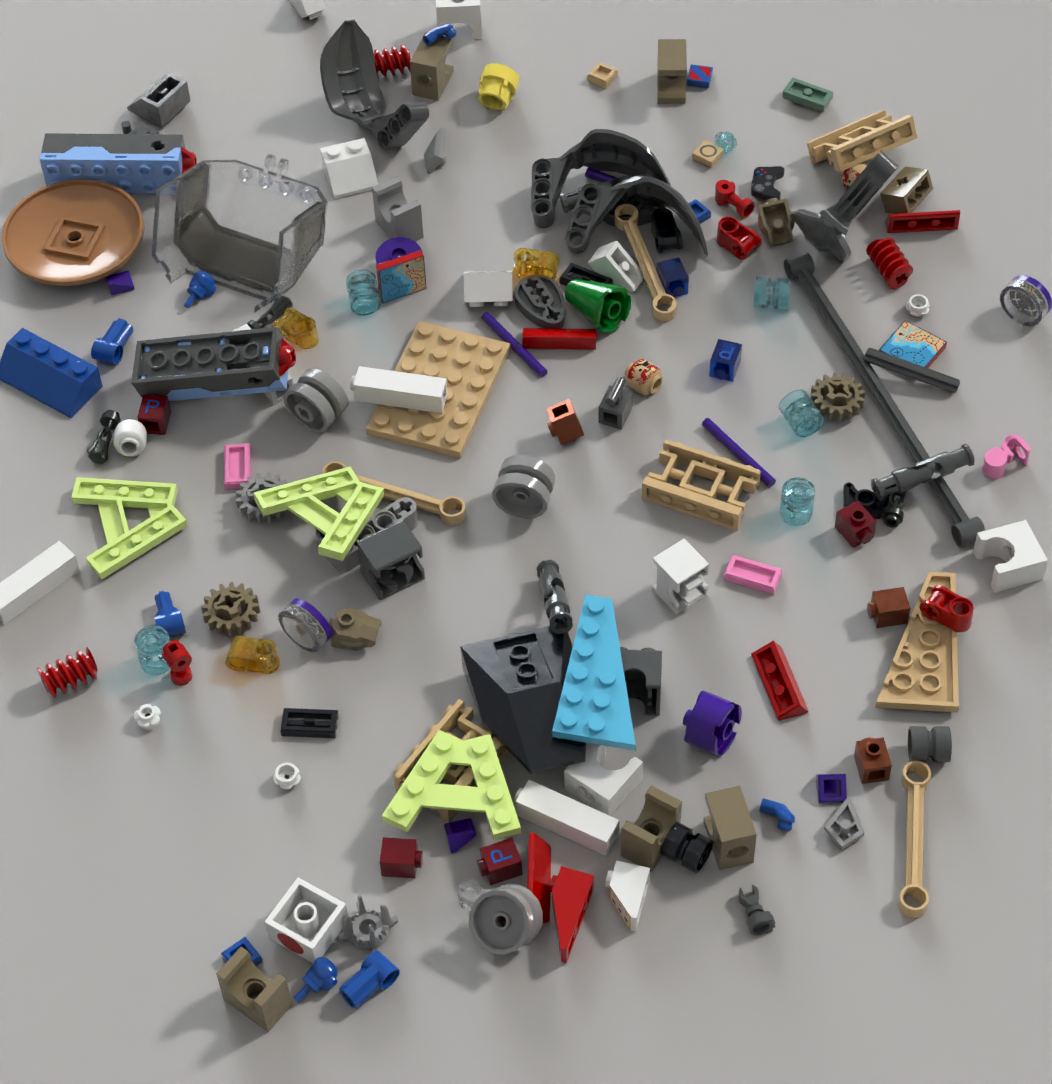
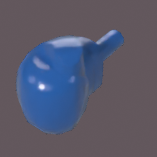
M200 270L193 275L187 289L190 296L184 304L186 308H190L195 298L201 300L203 297H211L215 293V280L209 273Z
M325 957L317 958L302 978L306 985L293 998L299 1003L311 989L315 993H318L320 989L322 991L332 989L337 984L338 970L336 966Z

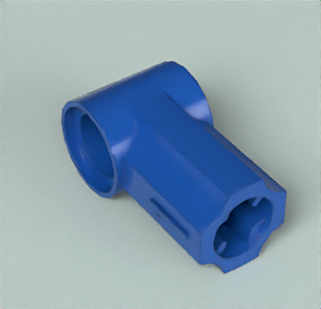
M118 318L117 321H113L102 339L97 338L94 341L91 349L92 359L118 365L123 356V347L134 332L133 326L124 319Z
M376 950L363 961L361 969L339 988V992L352 1008L358 1009L379 989L385 990L390 987L398 978L400 970L379 950Z

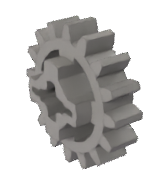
M267 472L265 477H261L260 473H257L256 479L247 477V484H239L240 490L236 491L237 508L240 509L241 515H247L248 521L257 518V522L260 524L263 519L271 523V517L281 518L280 512L263 516L254 500V492L287 484L286 480L280 481V475L277 474L274 478H271L270 472Z

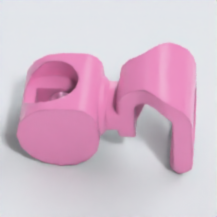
M1015 434L1007 436L1001 448L994 447L986 452L982 468L984 475L991 479L1001 478L1005 473L1006 463L1013 462L1014 454L1024 465H1027L1031 448L1020 436Z

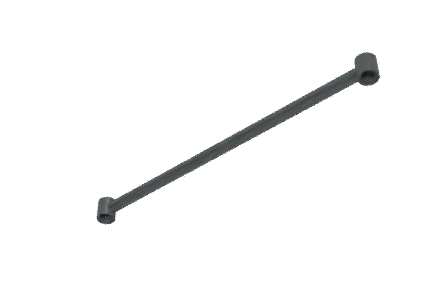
M807 252L785 259L783 264L787 277L790 280L796 278L800 280L915 463L929 458L928 453L871 364L864 361L865 355L812 273H814L815 267L811 255ZM931 462L928 463L927 466L932 470L933 474L935 471V464ZM943 477L928 482L954 523L951 526V533L955 543L962 547L975 542L977 533L985 531L981 519L977 516L969 519Z

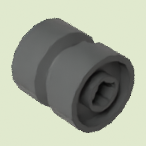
M909 726V762L915 760L926 762L929 757H931L933 762H950L952 738L949 726H936L931 731H928L925 726Z

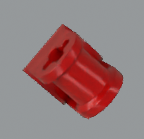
M727 216L719 220L717 244L734 254L738 259H746L749 252L761 246L760 236L735 218Z
M934 586L930 597L922 601L919 606L920 611L925 617L955 632H965L971 627L974 610L973 603L944 586Z

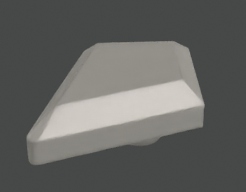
M444 128L436 132L424 153L425 166L428 173H432L438 165L443 166L446 163V157H444L446 129Z
M846 798L824 826L825 832L841 850L864 836V830L850 798Z

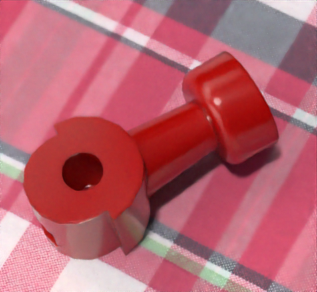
M720 180L716 183L715 201L717 205L723 206L729 203L736 207L737 214L743 218L748 217L753 212L755 203L749 198L741 199L735 194V184L733 182Z
M173 640L168 642L163 647L161 655L171 668V680L175 685H186L192 680V671L189 667L192 657L179 641Z

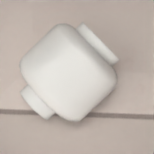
M130 419L120 422L114 432L113 445L116 451L129 457L141 454L146 447L147 431L145 426L139 421Z

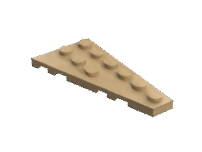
M928 572L916 606L910 616V621L904 631L888 675L876 700L875 708L958 713L957 632L928 619L922 614L919 607L922 601L930 597L931 590L936 585L944 586L956 593V573Z

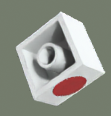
M298 877L265 920L268 938L314 964L317 958L325 954L343 929L344 919L348 916L346 903Z

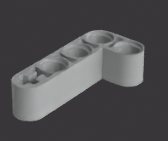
M407 497L400 498L370 517L343 561L324 557L338 571L347 572L360 565L357 542L363 536L377 533L383 530L386 525L390 523L396 524L404 520L411 531L417 526L418 517L415 501ZM316 529L317 545L319 546L325 535Z

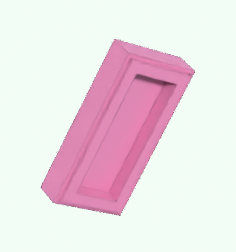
M250 443L224 445L225 490L240 489L239 484H247V477H251Z
M732 555L724 574V580L774 595L782 576V569Z

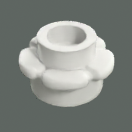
M916 294L911 296L909 302L906 303V310L910 311L911 315L920 317L929 312L930 304L925 296Z
M150 704L140 706L139 710L135 712L134 720L138 722V726L142 729L151 730L158 726L161 711L157 706L152 707Z
M282 763L276 768L273 780L276 785H280V788L291 789L292 786L298 785L301 776L299 775V769L292 763Z

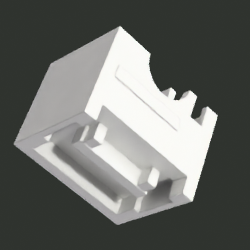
M685 539L653 557V562L657 565V583L652 585V590L676 615L707 596L708 585L704 581L703 575L707 576L709 574V563Z

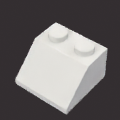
M365 138L320 148L322 168L334 199L370 191L372 187L378 185L371 153Z
M513 270L465 271L463 273L464 302H469L470 307H482L484 302H494V306H508V301H513Z

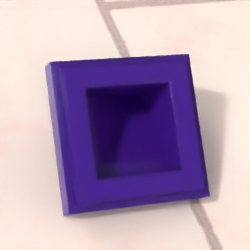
M129 270L106 276L111 295L135 289Z
M816 774L818 803L844 802L846 800V774Z
M470 818L444 824L451 853L457 852L476 836V831Z

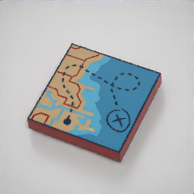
M421 250L376 265L379 298L382 304L427 289L424 255Z
M905 320L879 351L929 368L946 348L947 341Z

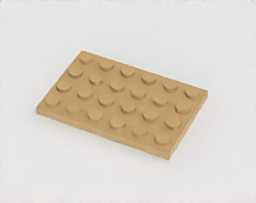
M419 321L394 371L447 378L448 396L443 413L378 404L366 427L367 435L461 458L511 350L510 343Z

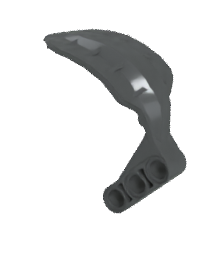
M355 19L345 20L324 46L320 58L321 80L328 106L334 114L353 120L359 126L371 130L382 149L404 146L427 121L429 117L428 106L423 101L402 104L392 114L384 116L381 113L385 106V99L377 79L372 44Z
M594 129L581 142L574 145L561 157L541 158L533 163L531 209L534 223L539 228L552 226L555 220V207L559 194L570 170L574 168L580 169L586 166L597 171H610L625 175L631 174L632 176L646 173V170H651L653 178L663 181L670 186L671 184L655 155L640 141L613 130Z
M880 151L835 205L819 213L799 209L793 211L789 217L796 222L805 239L818 251H824L844 263L851 255V250L845 236L853 217L862 211L899 165L883 151Z
M633 176L613 187H606L595 183L585 184L580 190L565 236L567 246L571 252L576 254L583 253L589 245L593 232L623 196L632 197L639 195L645 199L663 204L676 213L689 227L702 246L704 257L708 256L700 223L689 203L669 184L646 176ZM590 192L598 194L597 198L592 201L587 200L586 195ZM583 214L590 215L589 221L585 223L579 222L578 219ZM580 236L583 238V241L579 245L571 244L572 238Z

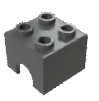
M404 520L396 524L390 523L383 530L374 534H367L357 542L361 574L379 600L425 579L424 568L416 556L418 554L420 558L423 557L422 546Z
M620 647L628 699L636 698L641 700L645 705V715H660L662 651L653 648L628 650L625 647Z

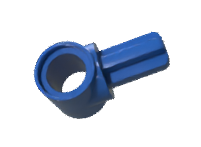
M163 590L159 591V594L155 595L158 612L154 618L160 640L186 633L181 611L173 607L170 593Z

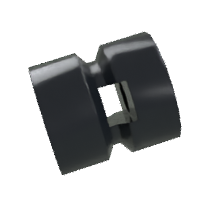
M676 822L667 833L660 852L661 855L674 862L681 860L682 866L698 873L708 860L714 841L700 833L693 835V829Z

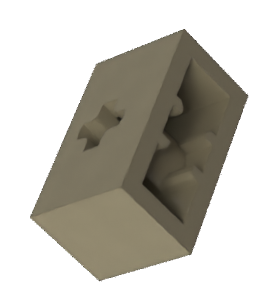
M905 166L880 193L885 213H912L933 190L928 169Z

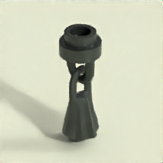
M279 296L272 306L261 315L260 319L257 321L250 320L246 324L251 329L264 328L281 315L291 311L292 301L288 297ZM271 314L273 317L268 320L267 316Z
M106 410L101 415L100 423L105 428L98 432L94 443L87 450L88 457L94 463L103 464V462L108 460V447L112 438L110 429H115L121 422L120 414L115 410ZM102 435L103 437L107 436L106 441L101 439Z
M907 491L890 494L889 503L892 507L885 508L882 515L885 525L897 527L902 523L904 513L899 507L903 505ZM895 496H900L899 503L898 498L894 500Z

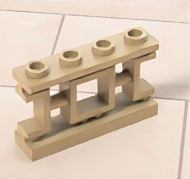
M880 110L807 142V147L813 164L828 159L829 164L834 165L835 170L841 172L875 157L880 151L885 153L918 137L913 116L906 115L892 121L891 115L886 116V112Z
M665 440L663 450L659 453V463L667 466L662 476L649 472L648 476L645 477L642 482V499L738 531L741 525V518L745 514L746 503L737 500L742 490L755 493L760 484L761 471L750 465H743L728 458L707 453L704 450H697L679 442ZM677 464L688 467L686 472L675 468ZM694 474L715 481L710 491L689 485ZM670 478L681 481L679 487L669 484ZM725 479L736 482L734 488L723 485ZM721 494L729 497L727 503L717 500V495Z
M458 699L453 706L450 705L445 710L441 721L429 729L425 740L413 748L408 760L396 768L393 775L395 790L398 791L438 730L456 737L451 732L458 724V729L466 733L461 739L463 741L490 734L499 762L508 750L489 730L487 732L471 722L474 718L473 708L469 706L466 708L464 701ZM459 765L455 771L449 768L443 777L454 785L476 787L470 766ZM431 808L434 812H440V818L448 823L459 812L458 810Z

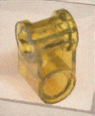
M519 248L514 253L516 264L513 267V273L519 279L539 274L555 280L560 257L551 251Z
M288 307L284 311V315L271 324V327L279 328L286 340L301 348L310 349L318 343L319 338L314 319L298 312L294 308Z
M235 636L231 641L225 664L235 671L271 674L279 668L280 659L276 655L277 648L272 640Z

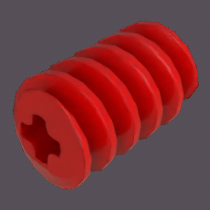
M404 45L400 46L399 52L395 47H391L390 54L386 48L382 50V55H380L378 50H374L377 78L380 71L386 77L387 70H390L394 76L397 68L401 74H404L405 67L411 73V56L409 50L407 51Z
M893 238L876 239L867 246L866 254L879 270L888 287L895 290L903 286L913 273V267L904 258V254L900 251L899 246L895 244V240Z
M86 647V656L81 651H76V660L70 655H66V664L57 659L55 669L47 663L45 665L46 673L37 668L46 691L54 698L57 697V688H60L64 694L67 693L68 683L74 689L77 688L78 679L86 685L87 675L97 680V665L88 647Z

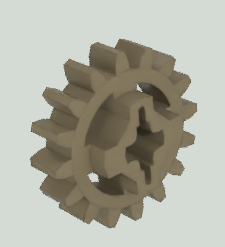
M833 373L831 378L826 374L823 375V381L817 379L815 386L811 387L810 403L813 404V410H820V417L829 415V421L833 417H837L838 421L842 422L844 416L851 420L852 413L859 415L860 408L864 407L865 391L862 390V384H855L856 378L854 377L849 380L846 379L845 373L841 377Z
M230 582L227 588L223 584H219L220 590L211 589V597H204L205 604L201 605L204 622L208 623L210 630L217 628L218 635L227 631L228 636H232L233 631L236 630L239 634H242L243 627L247 629L252 628L250 621H258L257 614L260 613L258 597L253 595L252 588L245 590L242 583L238 587H234L233 582Z

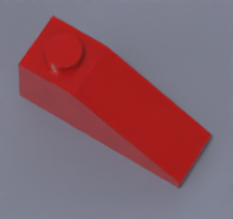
M561 866L558 876H552L549 892H552V905L561 962L567 963L594 891V875Z

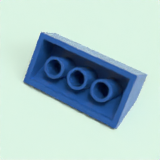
M24 328L20 329L6 343L0 360V380L69 418H72L103 387L98 367Z

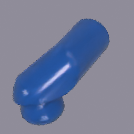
M452 24L441 25L424 35L423 42L430 46L443 35L448 40H451L457 35V31L453 28Z
M762 799L759 812L779 818L777 823L778 829L791 831L792 824L795 823V816L788 807L775 801Z

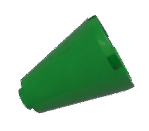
M574 279L565 288L566 300L602 332L611 333L620 328L617 325L621 320L625 322L631 309V296L627 294L626 291L628 290L622 286Z

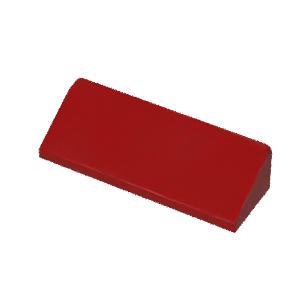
M960 210L889 214L885 221L887 233L958 229L961 212Z
M523 328L522 343L525 349L596 350V329Z
M773 640L751 653L777 719L780 721L809 712L782 647Z
M530 832L528 841L527 889L539 900L543 911V923H548L550 921L551 846L536 833Z

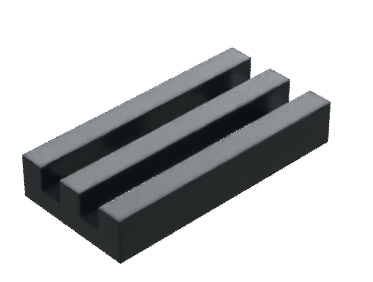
M570 263L559 278V283L565 286L574 279L592 280L613 285V279L574 263Z
M284 708L280 730L281 736L336 738L338 710ZM288 718H304V720H288ZM314 719H329L331 721H315Z

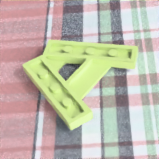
M351 466L254 492V500L263 516L284 510L291 511L325 535L318 546V554L341 561L345 559L384 497V488L360 482ZM337 496L346 504L339 514L320 500Z
M76 477L71 496L73 504L98 505L107 540V545L86 557L87 564L101 580L188 526L187 520L174 507L178 492L177 484ZM123 507L148 508L150 518L129 530Z
M438 730L382 814L383 822L406 833L423 808L485 813L493 840L521 833V826L490 734L463 741ZM452 764L470 766L476 787L439 783Z

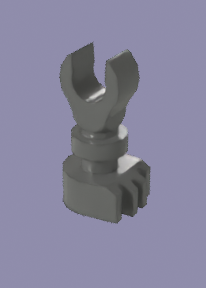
M752 885V897H746L740 888L739 902L747 909V924L752 935H763L772 932L773 928H775V920L771 912L764 911L763 907L759 905L758 888Z

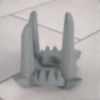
M358 895V902H356L358 913L352 916V918L350 915L345 917L344 933L338 934V938L341 942L351 941L358 948L372 949V952L379 950V946L386 941L389 935V928L397 924L398 919L396 915L390 918L386 905H380L381 913L374 909L365 910L363 898L361 895ZM366 922H372L376 925L375 931L372 925H369V935L363 934L360 931L361 925Z

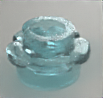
M728 131L724 133L719 132L715 137V145L724 148V153L732 151L737 145L734 135Z

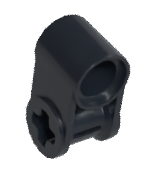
M658 208L653 211L651 233L657 252L660 254L663 253V250L682 249V236L677 228L673 213L666 208Z

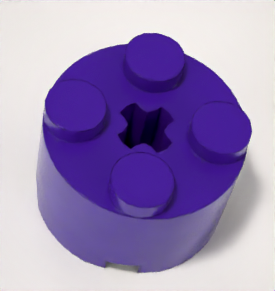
M701 691L693 710H687L684 715L683 725L687 726L684 741L712 754L723 755L729 749L737 734L732 730L735 723L740 724L742 716L741 706L712 693Z

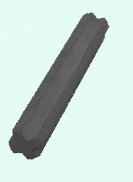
M868 348L864 356L865 362L951 393H956L960 385L959 379L873 348Z

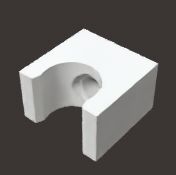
M436 0L437 27L445 24L465 23L472 28L474 40L482 39L480 0Z
M1026 520L977 533L973 550L976 559L982 560L986 557L994 556L1006 561V563L998 564L994 568L990 585L994 593L1043 580L1048 559Z
M589 743L586 746V761L569 765L564 770V789L594 809L611 816L643 780V761L634 757L622 769L608 770L600 765L606 758V746Z

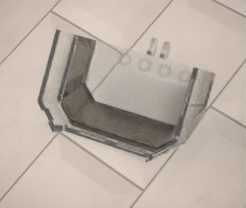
M272 154L267 155L264 169L238 160H203L156 189L152 257L157 264L161 263L167 272L165 276L170 284L184 274L193 276L196 272L203 270L214 278L215 284L263 300L254 307L255 313L293 288L320 247L323 246L328 201L318 187L286 177L289 167L287 159L281 158L278 163L277 173H274L276 157Z

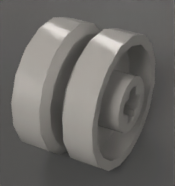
M314 368L308 369L299 378L298 382L286 391L283 397L284 404L293 418L303 427L317 433L325 432L334 422L335 418L339 417L348 406V397L340 384L329 374Z
M527 455L508 457L500 467L498 479L492 492L493 500L501 510L512 516L525 519L539 517L547 510L550 494L555 484V473L544 461Z
M506 884L482 894L473 903L469 913V928L473 939L482 949L492 954L505 955L528 945L538 936L543 924V911L539 900L529 889L516 884Z

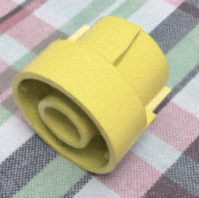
M498 63L487 64L479 80V102L492 110L507 109L519 85V75L508 66Z

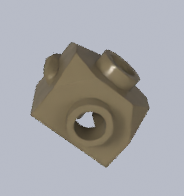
M771 198L766 200L764 204L758 205V225L762 234L768 238L770 246L782 245L793 241L792 230L795 221L789 217L792 211L789 209L787 198L782 200Z
M346 607L338 611L334 619L331 618L329 620V625L332 629L331 645L335 648L354 651L372 647L376 644L377 634L382 622L380 619L368 616L361 610Z

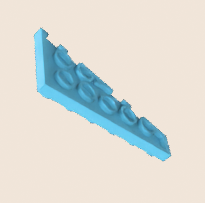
M585 595L552 730V737L636 751L613 601L610 598Z

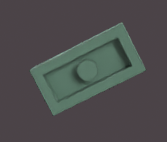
M792 77L783 90L782 98L824 112L833 99V91Z

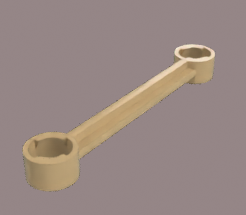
M622 204L615 210V226L619 230L625 231L653 298V317L658 321L668 322L676 315V299L666 294L637 226V208L631 204ZM622 215L632 216L631 218H629V220H622L619 218ZM663 304L671 306L667 311H661L656 308Z
M339 461L329 462L323 467L322 474L346 468V465ZM356 474L360 482L384 488L383 498L392 501L404 497L411 498L415 501L418 509L440 515L441 521L446 525L457 526L466 518L465 503L459 497L450 496L440 500ZM457 508L461 510L454 515L447 514L449 510H456Z
M917 760L910 761L904 766L901 778L902 785L907 790L905 887L900 892L898 908L908 918L923 916L929 902L928 892L923 888L924 791L929 786L931 770L926 763ZM910 772H915V774L920 775L924 781H911L907 777V774ZM913 895V898L920 901L921 907H910L904 902L903 898Z

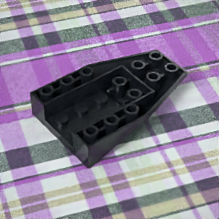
M550 626L460 646L463 672L483 725L530 774L586 761L585 742L552 737L556 713L573 648L568 632L556 634L550 629Z

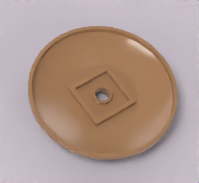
M90 179L61 181L34 191L13 208L3 226L2 245L10 264L25 277L47 285H81L94 282L114 273L134 256L143 239L144 221L136 201L127 192L115 185Z

